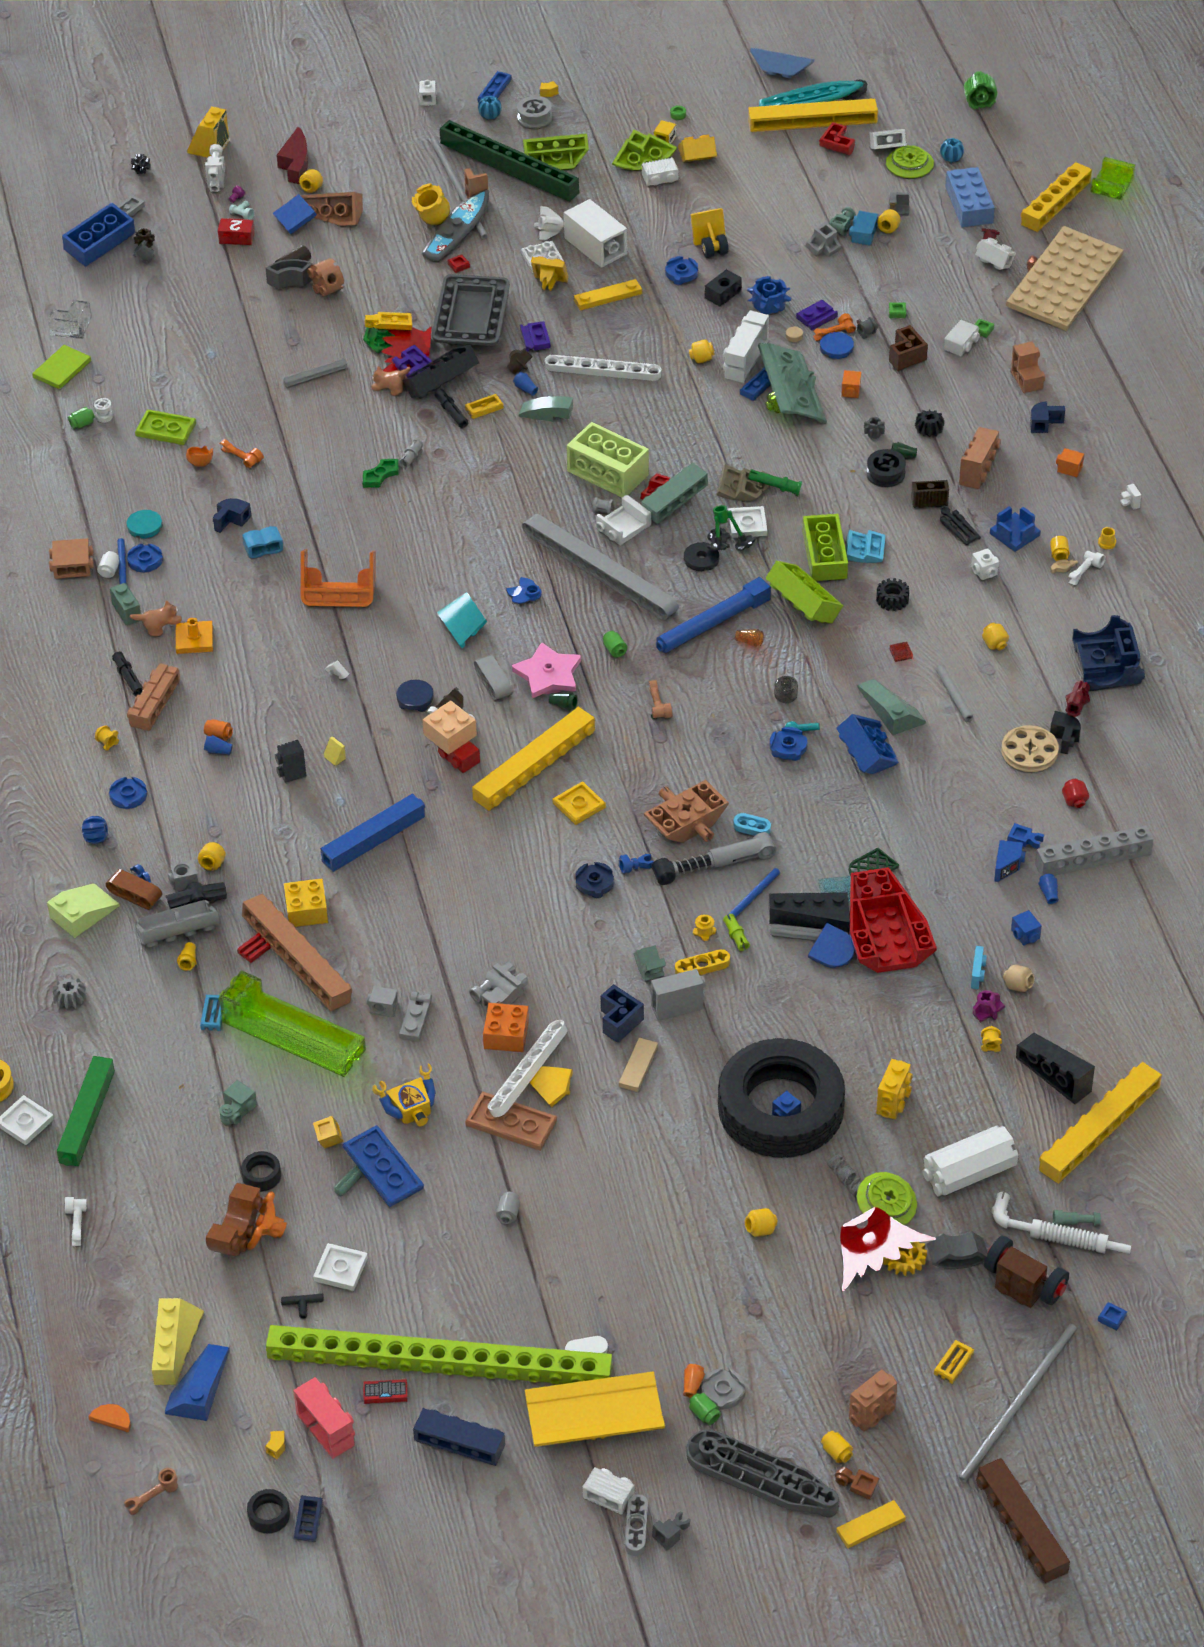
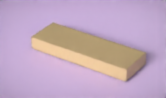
M642 1038L638 1039L619 1081V1087L635 1092L639 1091L657 1051V1042Z

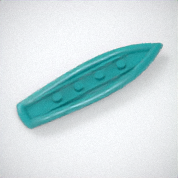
M831 81L814 84L759 100V106L831 102L857 91L864 84L859 81Z

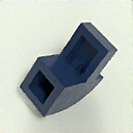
M1047 401L1034 405L1031 409L1030 433H1048L1049 424L1064 423L1065 406H1047Z
M235 498L219 502L217 504V513L213 516L214 531L221 533L229 523L242 527L251 517L250 503Z

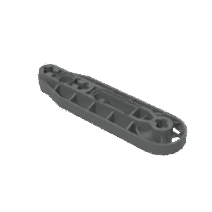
M701 1430L693 1434L688 1440L686 1446L688 1462L693 1468L706 1475L787 1510L832 1517L839 1509L840 1500L838 1493L805 1468L714 1430Z

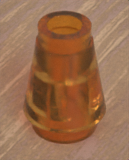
M759 629L737 630L735 639L736 641L757 647L762 645L764 633Z

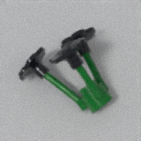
M725 505L713 508L716 528L712 529L711 533L707 535L708 540H711V544L707 545L708 549L716 551L726 550V548L730 547V544L726 543L727 539L730 538V534L726 532V529L720 527V524L726 523L728 518H730L738 533L739 540L735 544V548L742 551L753 545L756 538L752 537V535L745 536L741 532L732 515V510H727Z

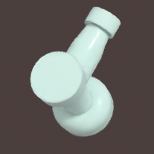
M248 201L242 202L239 206L232 204L229 208L230 214L241 215L245 220H252L254 217V210L247 208L249 206Z

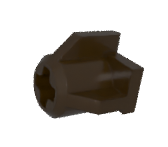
M526 348L513 350L509 355L510 362L507 368L514 375L522 367L527 370L528 366L526 363L533 356Z
M456 687L443 697L436 708L439 709L449 701H452L462 709L464 707V696Z

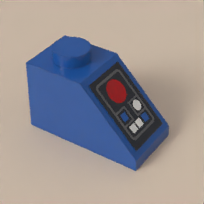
M1000 840L994 882H999L1020 870V863L1025 862L1026 851H1022L1023 843Z

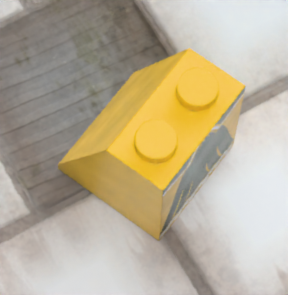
M211 106L198 125L188 147V154L208 158V156H211L209 152L210 146L213 144L222 146L224 150L229 142L226 109Z

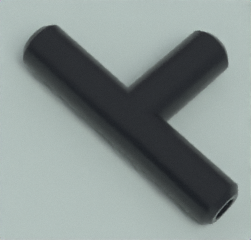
M322 1293L281 1297V1305L298 1304L299 1317L302 1319L308 1316L307 1303L324 1301Z

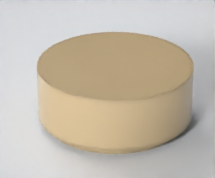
M790 327L786 330V339L788 341L798 342L802 340L803 331L801 328Z

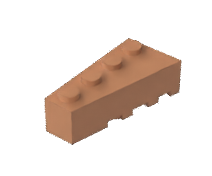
M983 427L977 429L973 436V441L969 444V449H966L965 456L961 458L959 485L980 489L981 484L986 482V472H990L991 460H995L996 449H999L1001 445L999 431Z

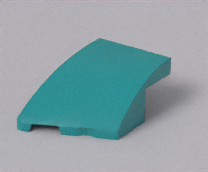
M467 592L437 612L461 649L465 647V641L471 636L474 637L479 629L487 623V620Z

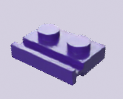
M820 300L796 313V318L805 326L811 327L812 331L838 317V311H834L833 307L824 300Z
M544 321L528 323V326L520 325V331L527 351L529 349L543 350L551 348Z

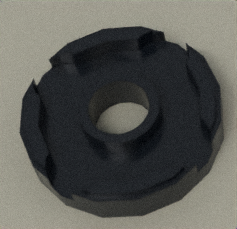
M694 543L685 549L684 561L687 567L700 572L705 569L711 570L719 563V551L708 549L707 545L710 543Z

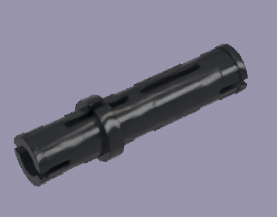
M443 388L437 389L434 394L441 402L442 408L448 411L460 428L466 427L469 420L454 404L453 398L448 396Z
M115 652L112 655V659L117 665L118 672L123 675L134 696L140 695L143 687L134 674L131 663L125 659L122 652Z

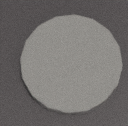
M716 1369L704 1377L702 1393H705L719 1409H729L742 1401L745 1394L744 1381L733 1370Z

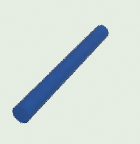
M120 538L117 540L119 584H127L125 540Z
M774 868L729 914H734L736 918L780 874V871Z

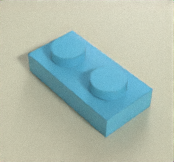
M976 946L971 989L979 990V983L984 982L985 970H981V968L986 967L987 955H983V946Z

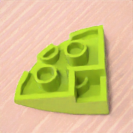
M634 129L630 137L624 142L612 165L627 170H642L643 162L668 159L674 154L677 147L650 133L645 135Z

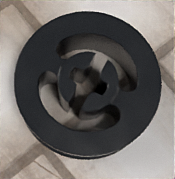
M881 449L873 452L867 459L868 480L879 487H893L900 484L905 478L906 461L904 456L891 449Z

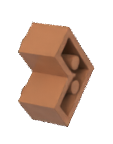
M1032 341L1014 345L1012 351L1011 373L1023 393L1043 389V382L1045 381V374L1038 365L1040 351Z

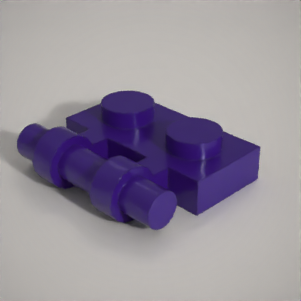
M415 345L401 352L402 359H399L397 356L392 359L398 370L406 369L408 367L406 366L407 364L412 366L406 377L432 362Z

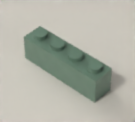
M692 462L677 475L671 477L664 485L658 487L651 495L646 496L642 501V506L651 512V520L656 524L660 523L708 486V473Z

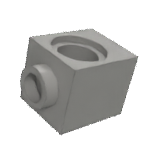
M193 860L170 865L171 873H168L170 885L174 884L176 891L185 890L190 883L198 882Z
M374 986L372 993H369L367 996L370 1014L394 1017L398 1005L397 990Z

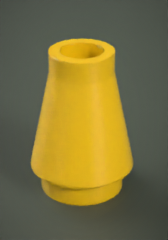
M186 943L177 958L178 966L182 970L189 971L196 965V945L194 943Z

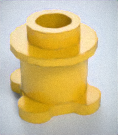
M107 725L101 726L95 732V740L104 744L103 749L107 751L110 747L118 744V732L116 730L111 731Z
M703 914L695 919L697 927L693 929L695 936L701 937L703 941H708L711 935L716 934V928L713 927L714 919L711 916Z
M988 1026L981 1031V1037L983 1038L982 1051L999 1052L1001 1050V1031L998 1028Z

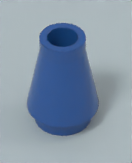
M520 372L514 377L513 383H515V387L529 393L531 396L538 392V387L527 373Z
M214 735L212 737L207 736L204 744V750L208 751V753L230 755L233 744Z
M1053 874L1041 876L1038 885L1047 903H1057L1059 901L1057 878Z

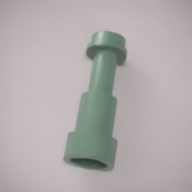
M1053 1210V1223L1055 1225L1058 1224V1226L1077 1225V1223H1093V1226H1100L1101 1214L1093 1212V1215H1080L1077 1212Z

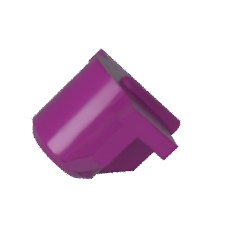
M984 990L978 994L977 1002L972 1012L980 1023L989 1017L996 1020L997 1012L1004 1009L1005 1005L1000 1001L998 993Z

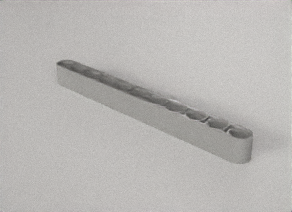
M534 514L522 524V529L528 536L660 619L666 620L679 609V604L673 597L540 514Z

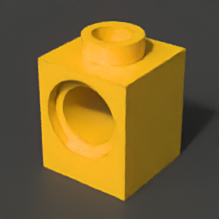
M333 1116L313 1123L318 1142L324 1148L344 1142L339 1123Z

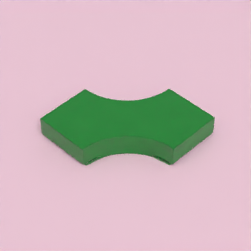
M381 459L375 468L364 470L363 488H380L385 479L398 475L399 459Z

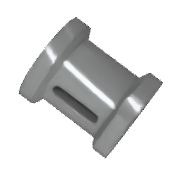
M595 497L593 512L599 511L610 514L613 511L614 500L610 499L608 501Z

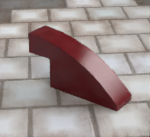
M300 127L295 129L277 154L278 168L287 170L288 182L299 184L301 175L308 168L307 142Z

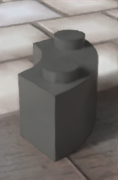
M299 259L275 262L265 268L267 284L279 290L287 286L305 287L312 281V278L307 273V269L311 268L313 263Z
M973 1231L959 1236L941 1234L935 1237V1240L926 1244L932 1264L944 1269H962L976 1266L985 1262L988 1253L984 1239Z

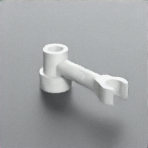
M1086 551L1083 564L1069 574L1068 577L1072 578L1069 583L1077 585L1081 575L1090 566L1101 568L1105 562V555Z
M65 1197V1214H73L72 1246H81L82 1212H86V1199Z

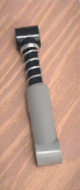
M762 832L755 835L753 839L708 850V853L704 856L699 854L697 858L692 856L689 860L684 858L681 862L678 860L672 862L667 858H660L653 862L651 868L660 885H668L680 873L683 872L685 874L686 871L690 870L692 872L693 869L698 868L700 870L701 867L707 868L709 865L714 869L757 857L769 859L776 853V847L770 835Z

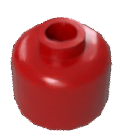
M1076 778L1065 782L1062 794L1066 804L1072 807L1075 806V808L1083 807L1089 799L1086 784Z

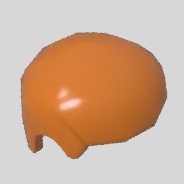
M207 446L202 448L190 447L186 452L187 460L196 467L208 465L213 457V448L209 451Z

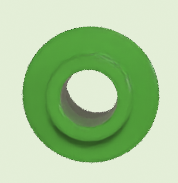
M84 407L71 413L68 416V421L73 429H80L93 423L95 415L91 408Z
M609 631L603 636V644L613 657H621L626 653L627 645L617 632Z
M697 1393L690 1399L689 1409L703 1423L712 1425L721 1416L719 1407L705 1393Z

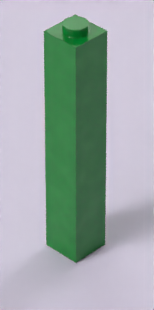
M93 1056L57 1148L60 1164L78 1167L80 1165L115 1072L113 1059Z

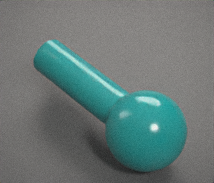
M790 721L785 727H794L802 732L820 730V723L797 724L794 721Z

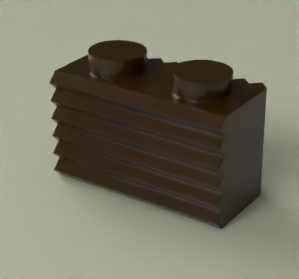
M948 480L912 482L911 500L913 508L948 506Z

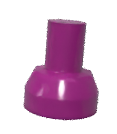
M236 185L232 190L233 194L229 197V201L234 203L237 198H242L245 195V191Z

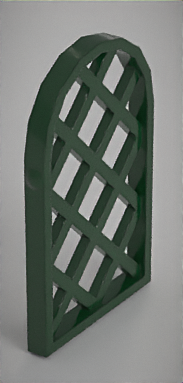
M876 848L853 860L849 865L848 871L851 876V873H854L851 868H857V872H860V869H881L879 865H884L886 868L892 866L890 870L893 871L899 868V864L881 849ZM869 857L876 858V861H869ZM879 859H886V863L879 862ZM860 863H867V867L860 866ZM869 864H876V868L869 867Z

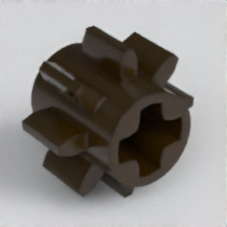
M146 228L140 229L136 232V236H134V243L139 246L145 240L147 242L145 245L150 248L153 246V241H155L154 234H151V230Z

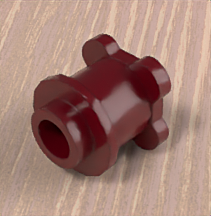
M982 228V232H984L983 239L993 238L996 240L997 235H1000L998 230Z

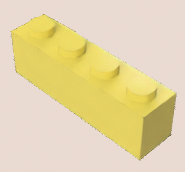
M159 1298L152 1363L154 1385H176L185 1363L186 1354L189 1352L192 1339L198 1330L199 1321L204 1315V1310L181 1298Z

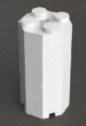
M997 1125L925 1155L923 1176L926 1181H930L937 1196L947 1195L1016 1166L1018 1152L1017 1149L1012 1150L1011 1145L1015 1143L1006 1128Z

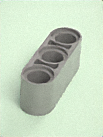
M492 655L474 661L476 673L494 700L513 694L509 680Z

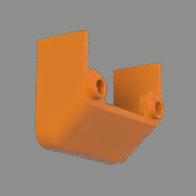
M308 549L301 551V601L305 605L366 607L373 602L376 581V550L370 552V566L358 573L357 583L322 582L320 570L308 567Z

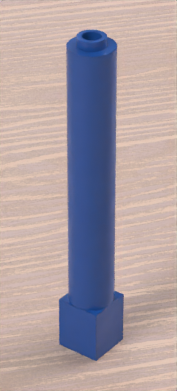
M761 577L743 585L742 591L658 636L656 639L657 649L663 653H668L749 607L755 609L771 600V586Z

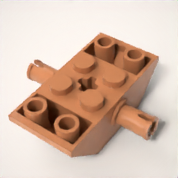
M707 780L696 784L678 795H675L665 786L659 791V796L665 802L645 812L644 816L667 839L683 843L699 834L705 842H708V839L711 840L714 837V832L709 828L716 823L729 805V802Z

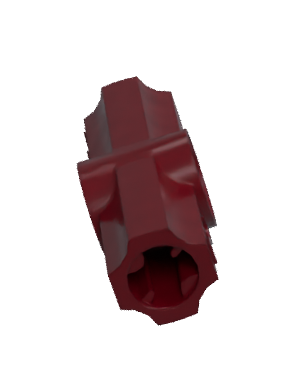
M1081 680L1076 682L1072 692L1065 696L1067 702L1065 711L1068 715L1079 716L1083 706L1090 702L1088 694L1090 686L1087 682H1082Z

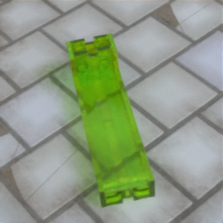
M242 970L237 976L232 978L230 987H227L219 995L223 1023L342 1077L348 1074L353 1067V1062L355 1060L358 1061L366 1050L365 1037L264 993L262 980Z

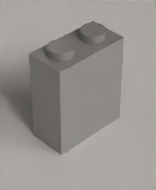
M697 969L651 980V1007L657 1021L703 1009V1000L706 999L703 988L706 987L704 977L699 975Z

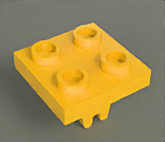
M542 256L532 257L531 266L535 278H540L543 290L549 286V291H552L556 281L567 283L569 276L565 261L546 259Z

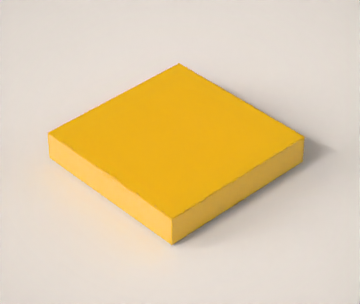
M583 781L552 799L553 804L575 825L606 808V803Z

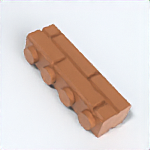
M160 663L156 670H152L150 680L144 683L142 693L136 696L133 708L130 707L128 709L127 718H129L131 727L141 728L146 731L151 730L181 680L177 667H168V665Z

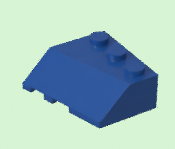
M851 714L836 729L839 732V738L848 746L849 754L858 762V768L863 773L875 774L897 765L899 762L893 748L885 741L888 737L885 732L880 730L882 726L881 721Z

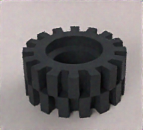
M888 578L887 582L883 580L877 587V604L881 605L882 609L886 607L887 611L890 609L896 611V608L902 610V607L905 608L906 604L908 605L909 586H907L906 582L902 583L901 579L896 581V578H893V581Z

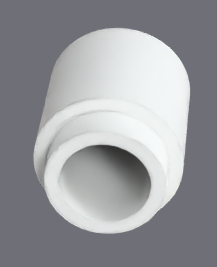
M112 551L106 552L102 556L97 568L98 573L105 578L113 577L119 565V556Z

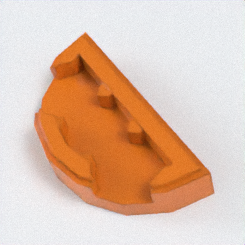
M101 1405L88 1416L90 1421L125 1432H129L131 1427L129 1414L119 1405Z

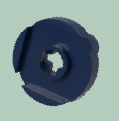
M594 862V865L589 866L587 863L576 871V888L583 894L593 898H601L614 885L613 871L604 863ZM596 877L598 878L597 881H592V880H591V878H592V879H595Z

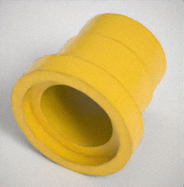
M1105 527L1102 529L1101 536L1098 539L1099 547L1110 550L1116 546L1115 530L1113 528Z

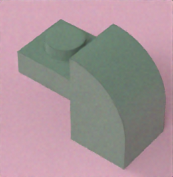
M656 945L637 950L633 953L638 970L645 981L665 976L663 967L666 966L664 958H659Z

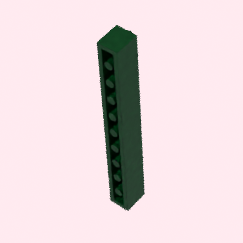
M451 120L440 127V144L566 201L570 202L579 194V178Z

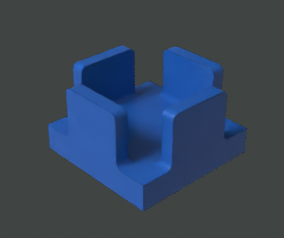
M1010 506L997 514L996 525L990 528V534L1014 552L1039 537L1041 530L1035 527V515L1024 507L1020 508V514L1016 512L1012 514Z

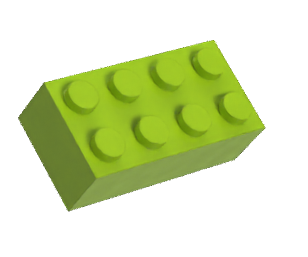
M839 514L803 516L802 533L810 576L815 581L847 579L848 560Z
M776 560L766 576L770 586L780 591L783 598L793 602V607L805 613L804 616L810 621L817 620L820 623H833L844 606L798 565Z

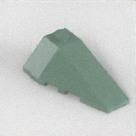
M875 679L857 685L892 736L926 724L925 719L915 707Z

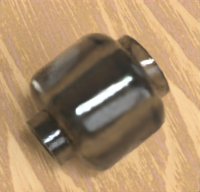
M791 676L778 678L774 684L775 698L785 704L795 701L798 696L797 680Z

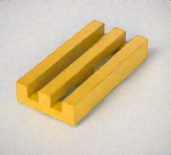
M496 394L465 404V410L468 411L472 419L504 408L502 401Z
M955 1340L935 1368L934 1375H941L942 1379L946 1380L947 1378L949 1383L953 1384L973 1356L974 1349ZM958 1347L961 1348L945 1371L942 1370ZM965 1351H967V1353L965 1354V1356L963 1357V1359L960 1361V1363L958 1364V1366L955 1368V1370L953 1371V1373L950 1374V1372L953 1370V1368L955 1367V1365L957 1364V1362L960 1360V1358L962 1357V1355L965 1353Z

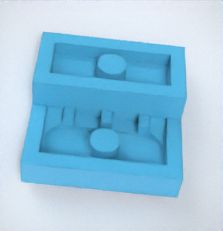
M849 530L846 541L847 560L863 563L882 562L886 535L868 530L867 534Z

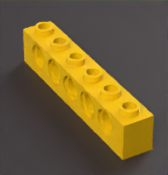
M1077 162L1068 167L1062 175L1058 176L1055 182L1051 183L1027 208L1022 210L1020 215L1021 225L1036 232L1041 230L1091 182L1092 169Z

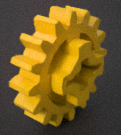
M910 1242L913 1246L910 1249L899 1247L900 1259L894 1260L883 1257V1265H888V1271L895 1269L896 1275L900 1271L903 1272L904 1276L907 1275L908 1271L911 1274H915V1269L922 1270V1265L926 1264L927 1250H925V1243Z

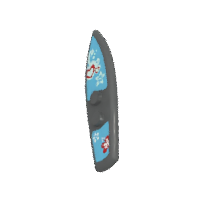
M489 190L481 191L461 203L439 227L422 252V256L439 262L455 248L483 216L488 205Z

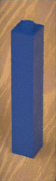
M413 793L320 848L322 862L332 872L338 870L425 817L424 802Z

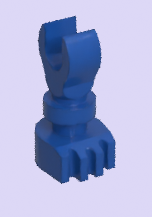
M644 854L638 859L632 858L631 861L628 855H620L618 860L623 874L631 872L632 869H638V867L650 869L654 862L650 861L651 854Z

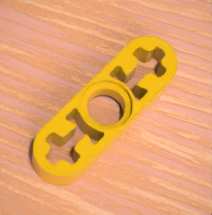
M720 949L678 960L675 963V974L697 969L699 975L726 969L730 965V954L728 951ZM699 962H706L708 965L700 967L697 964Z

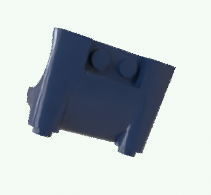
M1111 615L1108 624L1099 631L1088 633L1073 629L1072 641L1075 652H1078L1083 671V682H1087L1090 686L1089 692L1141 684L1142 680L1145 679L1144 669H1141L1139 666L1140 652L1130 622L1127 623L1125 620L1120 619L1118 615Z

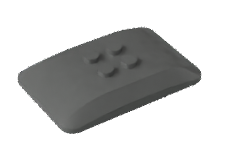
M446 275L442 282L432 329L433 341L470 345H496L499 342L510 281L504 277Z

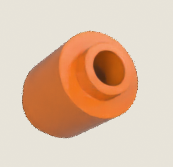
M215 719L207 720L204 725V734L211 737L214 735L227 741L233 734V728L228 722Z

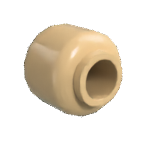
M1012 965L1004 972L1003 980L1010 990L1026 992L1034 984V974L1028 967Z

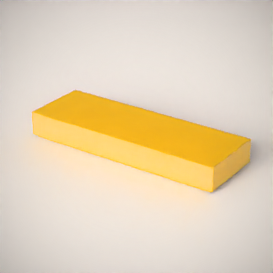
M895 1500L837 1527L836 1532L849 1549L904 1522L906 1516Z

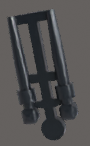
M942 507L941 514L944 516L940 517V522L947 529H950L965 545L981 538L965 520V517L959 514L957 509L952 511L951 514L950 508ZM956 528H959L968 537L967 541Z

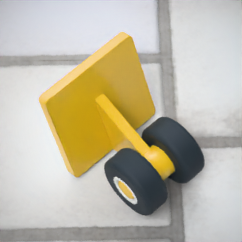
M718 208L691 214L693 244L695 246L702 245V251L706 258L713 257L714 251H718L720 255L727 254L729 246L725 235L723 209Z

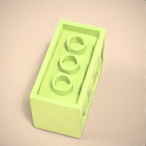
M591 422L567 444V471L611 493L624 497L629 495L649 475V449Z

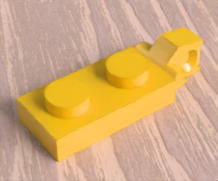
M378 312L375 315H365L364 324L365 327L376 329L412 330L411 313Z

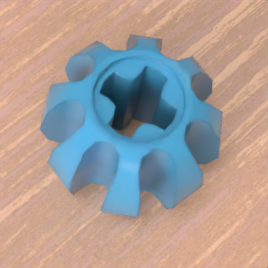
M485 96L479 101L478 111L483 118L488 120L495 119L501 113L502 107L497 97Z
M955 138L946 139L940 148L942 158L949 162L959 161L964 154L963 143Z

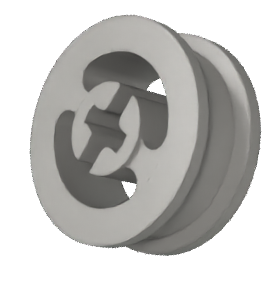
M530 96L520 100L517 104L519 124L531 129L542 128L550 124L552 121L551 102L541 96Z

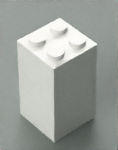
M589 199L564 212V238L602 268L627 255V228Z

